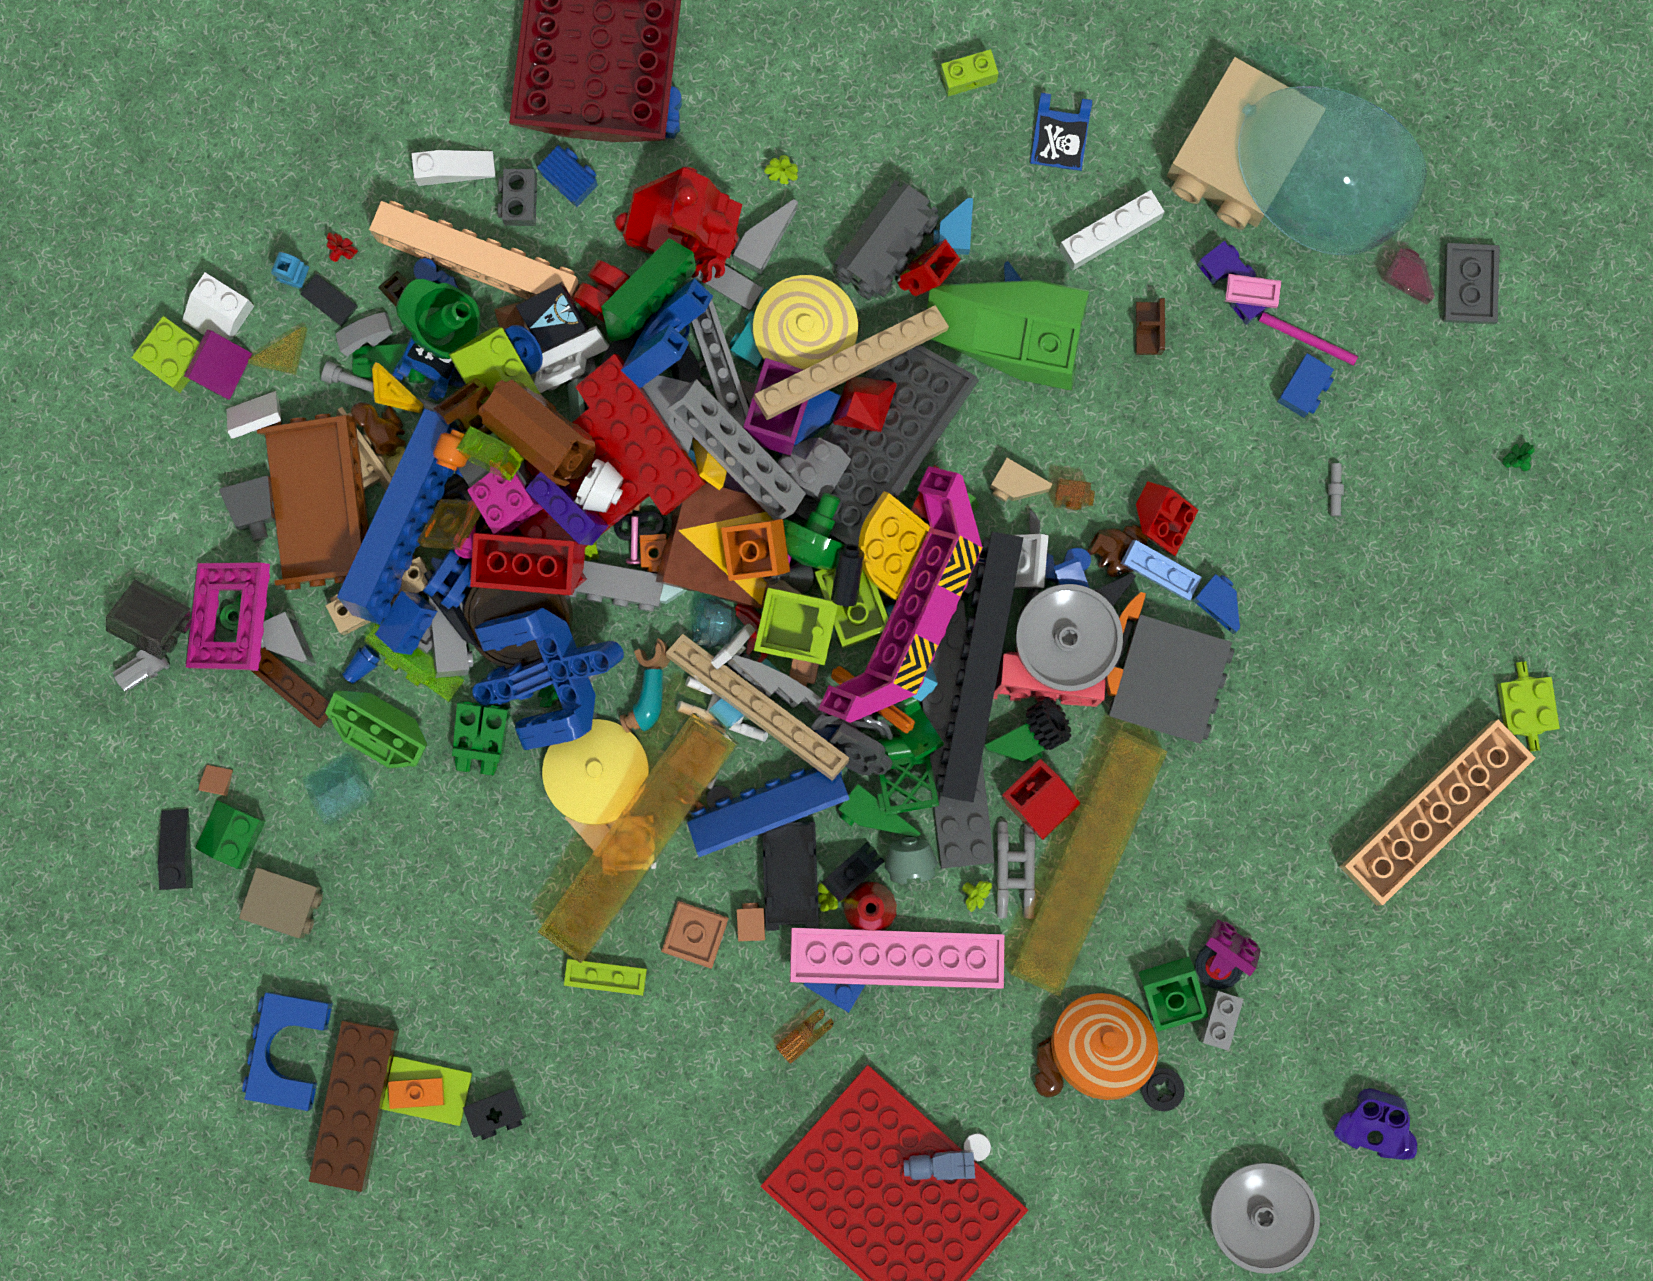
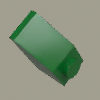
M1027 723L984 745L987 752L1019 762L1028 760L1029 764L1044 757L1041 752L1046 750L1044 746L1041 747L1039 745V740L1034 739V733H1031L1029 730L1031 726L1027 725Z

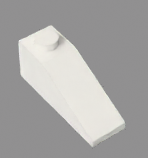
M435 150L412 153L414 179L418 186L496 177L493 151Z

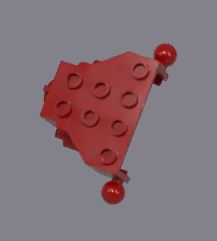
M682 167L634 189L628 213H620L615 219V226L618 231L623 233L628 246L645 253L654 254L668 238L693 251L695 264L697 265L691 278L698 277L699 271L703 273L702 282L706 283L712 278L713 266L716 269L715 278H720L725 273V261L730 258L731 251L738 242L739 237L736 230L743 204L730 199L729 195L720 192L709 178L698 174L696 169Z

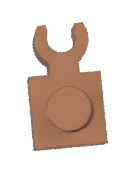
M793 659L789 677L808 688L807 682L815 684L819 664Z

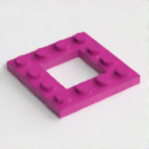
M262 562L198 563L186 668L258 671L261 660V641L264 633V615L267 606V588L270 580V564ZM219 591H242L236 642H213L216 632L215 622L219 606Z

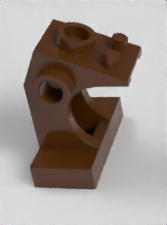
M476 377L433 408L437 416L448 425L457 419L460 422V425H458L459 429L467 435L466 440L475 446L493 433L482 424V417L479 415V408L482 406L480 401L491 393L486 385Z

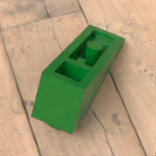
M859 784L849 794L850 800L844 801L838 808L842 812L839 817L851 827L856 823L861 827L915 838L921 834L897 814L886 815V810L880 811L878 799Z

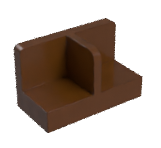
M1159 298L1158 302H1136V355H1162L1165 351V298Z

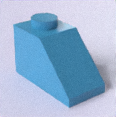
M967 198L940 222L939 230H934L933 245L946 239L957 254L969 255L973 198Z

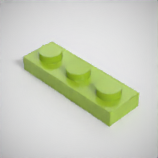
M567 959L564 986L644 996L647 969Z

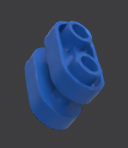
M453 549L446 554L422 590L431 597L438 591L443 595L440 603L448 609L452 606L457 608L466 596L462 592L466 586L470 587L472 563L468 561L464 567L457 563L460 556ZM452 571L457 577L449 587L443 581L449 572Z

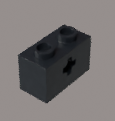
M516 1087L463 1107L473 1138L481 1136L482 1140L497 1135L496 1129L506 1126L508 1131L523 1125L521 1120L527 1117ZM492 1108H495L496 1111L501 1110L502 1115L499 1117V1122L495 1118L490 1119L489 1114L493 1112Z

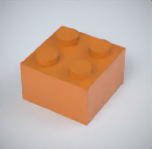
M783 519L738 524L721 528L729 581L776 576L790 572Z

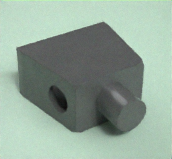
M263 476L220 488V494L236 528L239 530L249 528L253 542L267 539L268 535L265 524L276 521L271 478Z

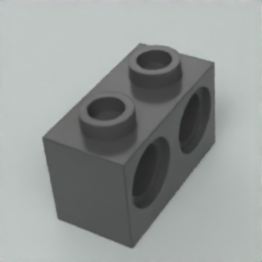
M503 169V177H499L498 182L499 193H503L502 202H498V218H502L505 226H536L537 174L535 169ZM521 180L524 182L523 187L519 190L511 188L514 181ZM514 206L523 207L521 214L516 216L510 214Z

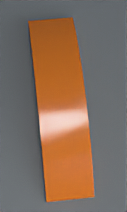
M1140 592L1120 614L1119 620L1122 632H1124L1127 619L1135 622L1139 619L1146 593ZM1114 667L1109 675L1106 676L1105 684L1108 696H1116L1124 669Z

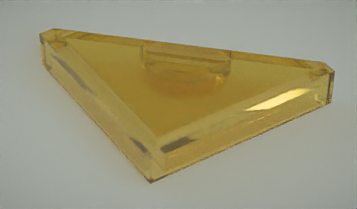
M306 327L299 328L250 358L248 364L296 375L308 329Z

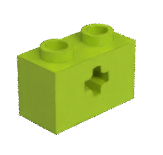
M991 49L942 63L940 70L947 96L996 83L999 74Z

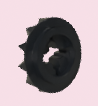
M1159 1068L1154 1070L1151 1077L1142 1086L1141 1092L1145 1102L1151 1108L1157 1111H1170L1181 1103L1185 1088L1181 1077L1176 1072L1167 1068ZM1168 1079L1167 1088L1174 1094L1173 1096L1163 1094L1158 1101L1159 1091L1152 1085H1162Z

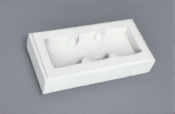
M746 624L735 633L711 660V664L718 669L733 656H739L746 649L744 643L756 631L751 624Z

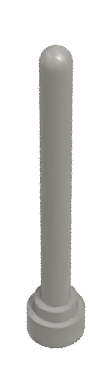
M326 362L322 371L321 381L330 384L340 381L374 393L372 381L343 372V369L339 368V365L336 363ZM416 397L424 404L423 410L427 409L435 412L433 408L439 405Z

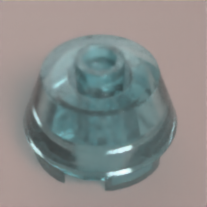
M713 596L709 599L700 598L695 607V610L699 611L696 624L692 623L693 642H697V645H703L705 649L728 644L735 633L737 625L734 608Z

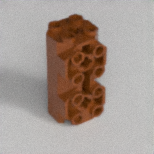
M512 379L507 382L504 380L497 382L487 401L479 408L482 424L556 484L567 486L570 484L568 479H578L584 474L594 459L596 447L592 436L578 424L568 421L556 411V407L542 395L532 392L523 383Z

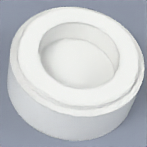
M975 1133L966 1138L964 1150H973L974 1161H981L989 1155L991 1145L987 1137Z

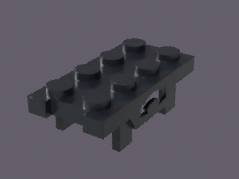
M815 822L787 823L762 833L766 931L779 930V925L806 924V928L819 929Z

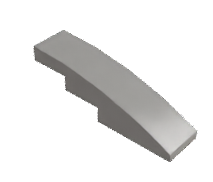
M738 655L733 656L727 662L746 681L767 697L775 692L792 708L802 702L817 717L821 714H826L818 710L822 699L788 675Z

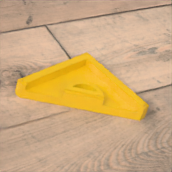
M375 362L372 368L375 403L421 413L424 404L381 364Z

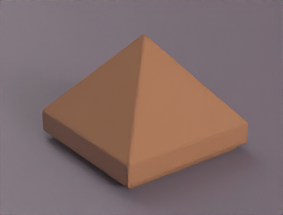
M518 303L494 309L499 327H502L504 331L512 325L524 327V320L516 307Z

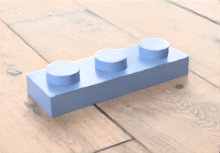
M1132 540L1121 561V564L1189 601L1202 578L1137 540Z

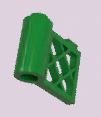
M901 735L892 736L891 740L887 737L875 739L884 746L885 754L891 758L893 762L891 769L895 768L902 773L895 784L886 779L884 774H879L882 793L877 794L880 811L886 810V815L939 806L930 755L928 754L916 761ZM926 764L927 771L921 779L909 772L914 765ZM906 776L917 782L911 793L899 787ZM887 785L891 787L889 792L887 791ZM923 786L931 791L932 799L920 801L914 795ZM895 790L907 797L902 805L890 807L889 798Z

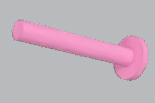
M632 516L631 558H627L626 563L641 564V559L637 558L638 516Z

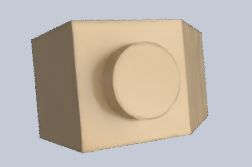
M1006 458L990 489L994 490L992 494L995 497L1006 502L1007 499L1016 501L1047 493L1052 483Z

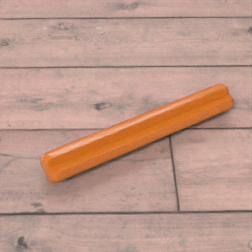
M838 666L836 669L834 668L831 675L832 680L839 685L855 677L841 666ZM894 705L877 711L878 714L904 733H908L914 728L915 721Z

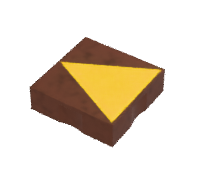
M706 483L673 510L672 528L664 546L655 582L688 591L710 594L719 599L752 608H763L769 586L763 577L734 581L728 580L721 528L774 519L750 495L723 487L718 490L713 485Z

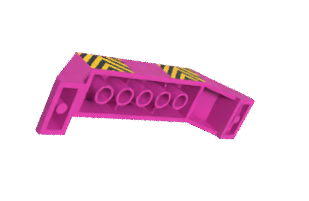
M928 466L918 488V491L923 494L930 525L926 538L865 672L836 687L829 685L818 710L851 723L916 695L922 686L926 672L935 658V652L941 639L946 634L949 621L957 609L959 599L968 585V579L974 566L978 563L979 555L983 549L964 479L959 473Z

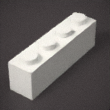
M1152 190L1062 241L1059 250L1073 271L1162 219L1164 210Z

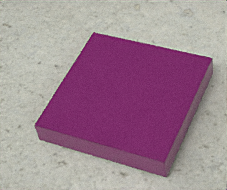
M207 329L184 377L230 400L252 353Z

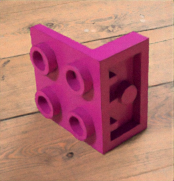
M510 461L503 462L468 489V493L493 534L508 535L543 509L525 490L524 483Z

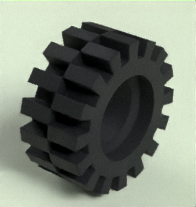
M1045 698L1026 710V717L1028 718L1026 722L1027 725L1031 726L1029 730L1031 733H1034V739L1039 740L1041 747L1044 746V749L1052 750L1070 740L1071 728L1068 726L1070 724L1069 720L1065 719L1064 716L1066 714L1064 711L1061 712V707L1059 704L1056 705V701Z

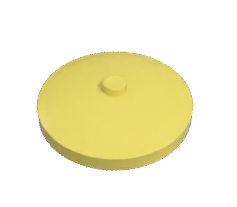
M593 719L592 729L584 736L573 741L549 746L543 761L542 777L549 799L564 816L585 825H606L624 818L640 803L648 785L649 766L641 743L631 732L626 733L623 727L617 723Z

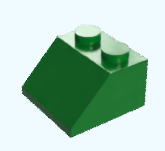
M217 800L195 849L226 865L244 870L266 821Z
M1190 957L1138 972L1157 1032L1209 1017L1197 974Z

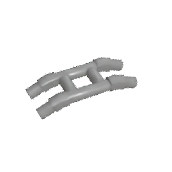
M998 822L997 917L1007 918L1008 889H1024L1023 917L1028 919L1034 918L1035 833L1024 823V851H1008V823ZM1008 862H1024V878H1008Z

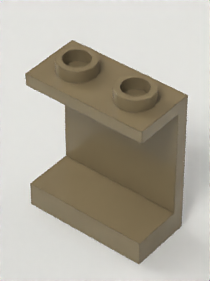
M256 867L239 919L299 939L304 938L305 934L309 935L312 931L314 920L311 919L314 909H319L323 899V894H320L321 887L312 886L273 873L270 870Z

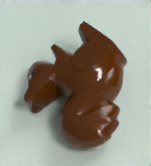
M358 402L352 406V418L359 426L363 427L366 436L371 440L375 453L395 456L396 449L406 445L405 441L397 436L404 435L405 431L402 429L403 423L391 406H388L386 411L381 413V418H379L376 409L366 402Z
M1134 524L1132 526H1125L1123 531L1116 528L1099 530L1093 537L1087 552L1090 555L1095 553L1100 555L1101 560L1098 567L1101 568L1108 564L1107 575L1109 577H1118L1124 573L1133 572V570L1121 564L1123 554L1127 552L1132 540H1137L1147 546L1148 537L1142 533L1141 526L1139 527Z
M1052 1035L1040 1042L1036 1047L1038 1051L1036 1065L1040 1072L1035 1075L1034 1085L1037 1092L1046 1098L1058 1095L1064 1087L1063 1077L1055 1064L1052 1054Z

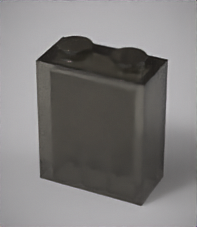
M134 580L106 616V632L162 660L167 652L171 653L174 650L180 634H185L189 630L192 620H190V608Z

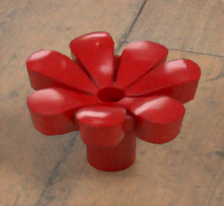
M331 232L328 233L326 246L332 250L329 255L332 261L338 262L342 255L350 260L358 252L357 248L351 246L353 242L348 238L343 240L342 236L337 233L334 235Z

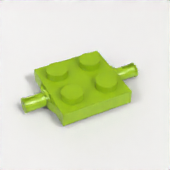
M1527 661L1517 662L1515 664L1518 679L1512 682L1497 684L1503 724L1513 735L1527 736L1529 752L1539 751L1541 749L1538 735L1545 731L1560 729L1552 677H1529Z

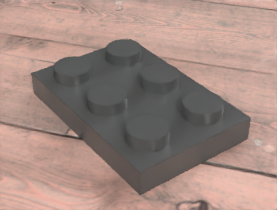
M1447 243L1445 245L1443 322L1496 324L1498 322L1500 245Z

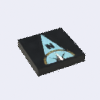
M563 281L516 305L531 334L539 343L542 352L588 328Z

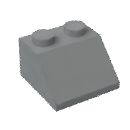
M283 612L264 621V633L261 641L262 648L265 647L267 650L309 666L316 665L294 616Z

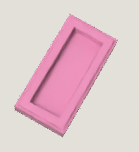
M1229 274L1225 302L1277 308L1281 281Z

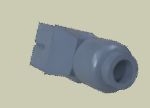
M973 1150L935 1153L932 1158L929 1155H912L909 1160H904V1176H910L912 1180L930 1179L932 1175L937 1180L974 1179Z

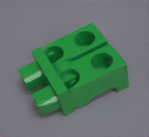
M462 700L457 703L452 756H455V768L457 771L470 772L472 759L482 760L481 774L492 776L496 774L498 764L503 760L511 707L485 706L476 702Z

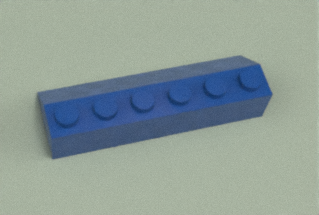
M800 768L789 774L790 777L783 780L774 778L765 782V786L757 790L751 787L741 791L739 797L730 799V797L722 798L715 802L716 806L705 809V806L692 810L690 812L691 815L687 816V824L698 857L850 800L841 773L832 781L816 768L806 771L804 768Z

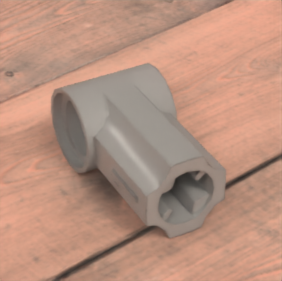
M153 643L140 650L134 659L112 673L118 685L127 692L147 678L156 677L158 675L157 672L163 668L167 670L170 664L158 645Z

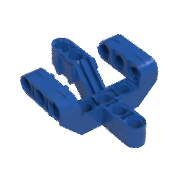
M544 608L489 620L474 628L483 651L492 649L500 651L506 646L516 644L518 647L528 641L536 640L542 659L526 666H522L521 662H518L509 669H506L505 666H500L489 672L486 678L474 685L472 691L473 697L479 704L490 705L497 703L499 705L514 699L523 700L531 698L534 691L551 684L554 685L563 710L530 716L516 722L514 728L523 750L573 741L584 736L592 729L596 695L588 676L605 673L622 661L624 652L617 642L606 641L577 648L567 622Z

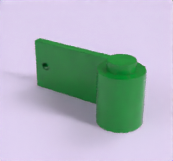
M407 344L360 347L353 352L352 375L361 378H373L372 368L375 362L381 364L392 375ZM411 368L410 373L405 378H409L410 383H424L428 377Z
M910 697L893 704L915 721L914 728L908 733H904L897 727L896 729L916 761L944 746L942 739L923 712L917 699Z

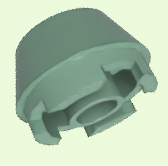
M906 837L890 845L885 869L890 874V880L893 882L907 884V879L921 877V882H924L935 876V867L938 865V862L927 840Z

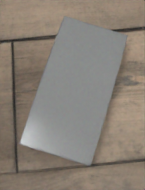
M383 312L360 319L343 328L335 335L340 352L345 356H349L366 342L374 347L392 334L393 329L388 314Z

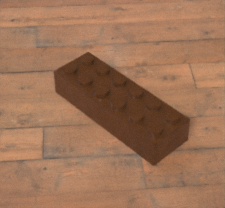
M343 1020L341 1022L309 1182L359 1192L367 1189L383 1111L382 1105L399 1033L398 1029L352 1020Z

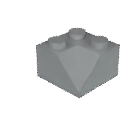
M808 438L793 447L791 456L783 454L777 464L806 493V496L820 502L822 493H832L851 459L839 446L821 438Z

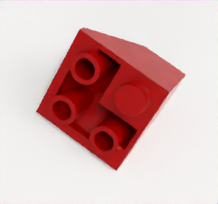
M1147 481L1136 503L1142 533L1169 554L1176 556L1199 510L1171 488Z

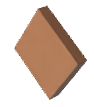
M678 901L661 952L712 969L729 918Z

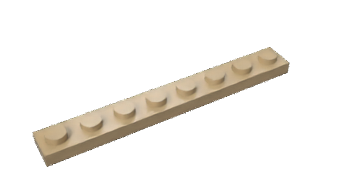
M935 305L756 393L754 400L766 420L946 332L949 326Z
M684 634L666 652L668 659L833 781L849 762L848 756L723 664L720 668L716 669L711 664V660L714 657Z

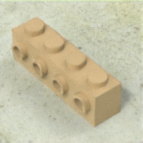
M412 556V564L404 572L401 579V588L397 594H394L390 603L391 607L401 590L417 593L420 596L425 594L422 590L427 580L423 574L429 571L421 557L415 558V556ZM337 595L330 599L331 603L325 605L339 633L344 636L370 623V621L351 615L339 601Z

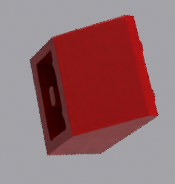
M1041 759L1002 795L1006 806L1042 840L1081 804L1062 779Z

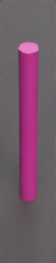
M1265 312L1262 313L1259 322L1353 366L1358 358L1357 355Z

